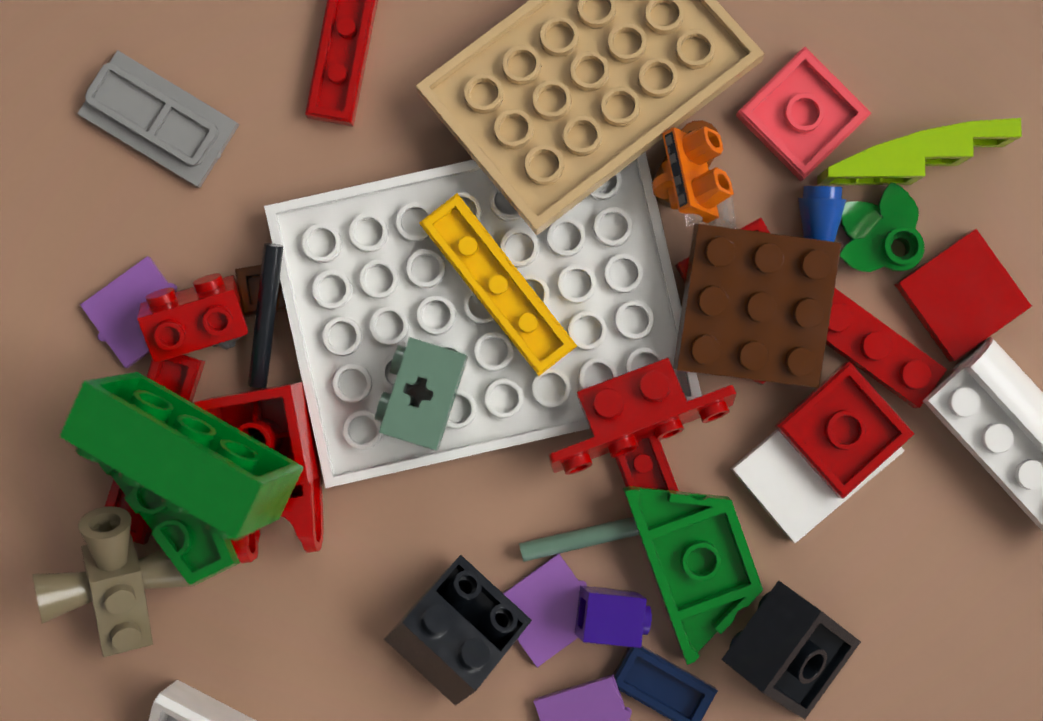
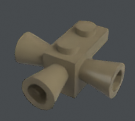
M101 507L92 510L81 518L78 525L79 531L86 545L81 546L86 572L32 574L42 624L92 602L103 657L153 645L144 589L194 587L195 585H189L162 549L138 559L132 535H130L131 515L128 511L119 507Z

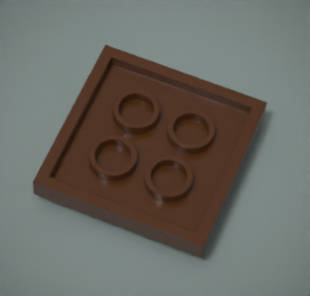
M694 223L673 368L678 371L819 388L842 243Z

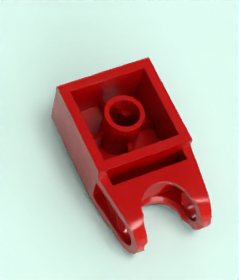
M297 382L222 395L194 402L198 407L253 437L254 433L261 432L265 437L268 447L304 467L281 516L291 523L306 553L320 551L324 534L322 477L303 383ZM260 529L238 540L230 539L242 564L251 563L257 559Z

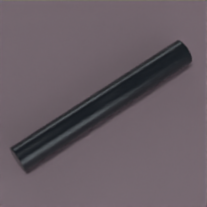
M264 243L248 378V386L253 388H266L268 383L284 247L283 245Z

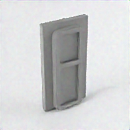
M118 50L111 61L100 69L85 94L86 101L77 113L198 188L202 186L217 160L221 158L223 150L239 126L231 118Z

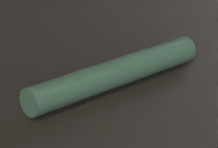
M633 517L522 542L519 545L523 562L637 536L639 533Z

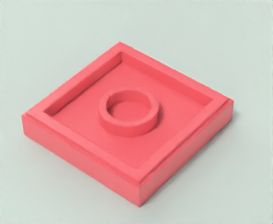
M804 47L735 116L802 182L871 112Z

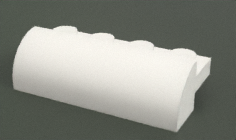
M988 337L951 369L953 373L933 390L923 402L1043 532V392L992 337Z

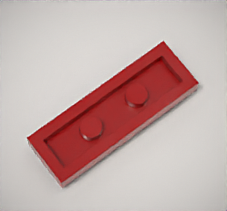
M836 288L834 289L826 345L911 407L920 408L924 403L923 400L932 392L947 369Z

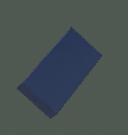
M642 645L641 648L628 647L613 673L621 692L672 721H701L718 692L716 687Z

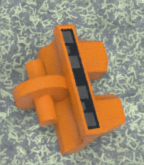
M706 126L690 133H685L675 127L662 133L668 160L662 163L663 174L657 176L652 181L654 196L661 199H669L671 209H678L680 213L700 215L705 223H710L720 218L717 205L734 194L731 179L725 171L717 167L711 170L708 169L707 162L721 155L722 151H724L721 136L718 132Z

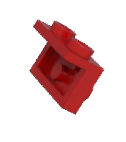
M220 273L210 274L193 282L194 287L175 292L172 287L154 291L145 297L146 301L140 303L137 320L154 362H161L247 335L248 326L240 306L239 290L234 275L222 278Z

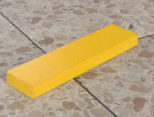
M458 193L419 222L423 230L538 376L577 347L572 338Z

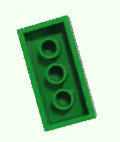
M139 372L83 381L59 435L60 438L76 446V452L83 458L93 462L105 463L117 470L119 478L127 484L151 490L162 497V502L165 506L176 512L190 513L205 522L208 531L224 539L238 540L279 520L304 468L302 465Z

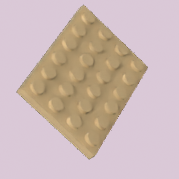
M529 0L419 82L416 88L422 99L532 231L538 235L663 138L662 133L672 127L677 128L760 64L765 53L717 0Z

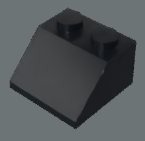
M778 581L773 589L762 597L758 610L745 628L733 637L729 650L721 660L763 694L805 720L861 641L823 611Z

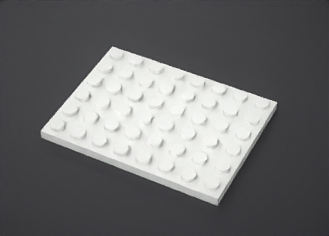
M646 152L538 235L532 231L474 160L264 206L272 243L284 246L280 282L325 488L590 429L577 398L578 391L667 357L672 367L674 365L682 308L656 196L653 193L652 178ZM456 193L462 198L577 345L575 349L540 376L528 364L419 224L420 221ZM409 337L468 356L440 448L437 451L379 433L382 422L375 420L376 410L382 393H392L397 375L390 373L396 348L398 345L406 347ZM674 369L687 401L702 396L697 373ZM421 378L417 386L409 385L407 394L414 397L412 406L419 407L422 400H431L433 392L426 388V379Z

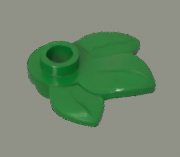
M892 182L885 188L878 206L861 201L846 202L841 225L846 235L852 241L847 243L841 250L840 258L848 266L861 272H872L882 267L902 272L915 267L921 261L925 246L921 234L916 230L919 209L909 193L898 184ZM894 240H899L905 245V254L902 257L896 256L892 252L891 245Z

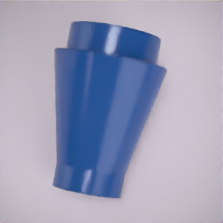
M803 186V198H798L804 238L835 242L847 200L842 199L843 187Z

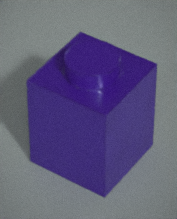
M580 586L574 634L582 642L641 648L643 635H648L651 628V607L646 605L647 598L636 591Z

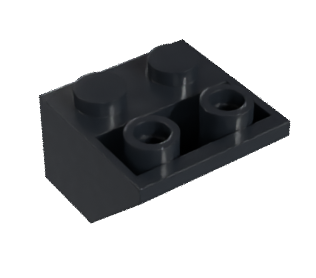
M460 555L411 607L384 640L456 706L477 691L532 620L470 562Z

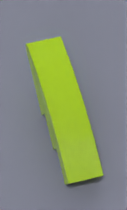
M1021 118L968 121L921 130L872 146L829 166L817 176V185H889L892 182L898 185H912L926 176L925 166H958L974 157L973 147H1005L1021 138Z

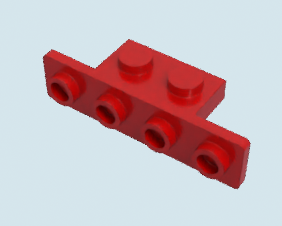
M668 357L577 392V398L593 437L550 453L548 456L554 473L564 470L566 475L575 474L592 466L593 462L591 459L609 452L613 458L628 454L639 447L638 441L655 435L657 440H664L675 436L684 430L683 424L701 418L703 423L717 420L730 412L728 407L734 404L737 393L734 386L729 385L687 401Z

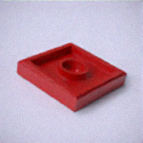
M977 229L971 230L894 284L949 362L956 361L1032 307Z
M850 361L840 366L819 385V388L811 392L775 425L785 439L837 497L844 499L914 435V432Z

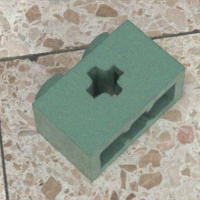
M409 337L406 347L398 345L390 367V373L397 375L391 394L382 393L375 414V420L382 422L379 433L436 451L439 450L468 356ZM423 378L427 380L426 388L432 391L433 395L430 401L422 400L419 407L412 406L414 397L407 394V389L409 385L417 386L420 383V379Z

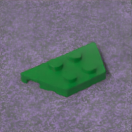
M635 486L625 487L623 491L683 658L687 665L694 663L700 657L698 652L717 632L722 634L734 621L736 613L740 609L748 607L763 591L733 502L728 496Z

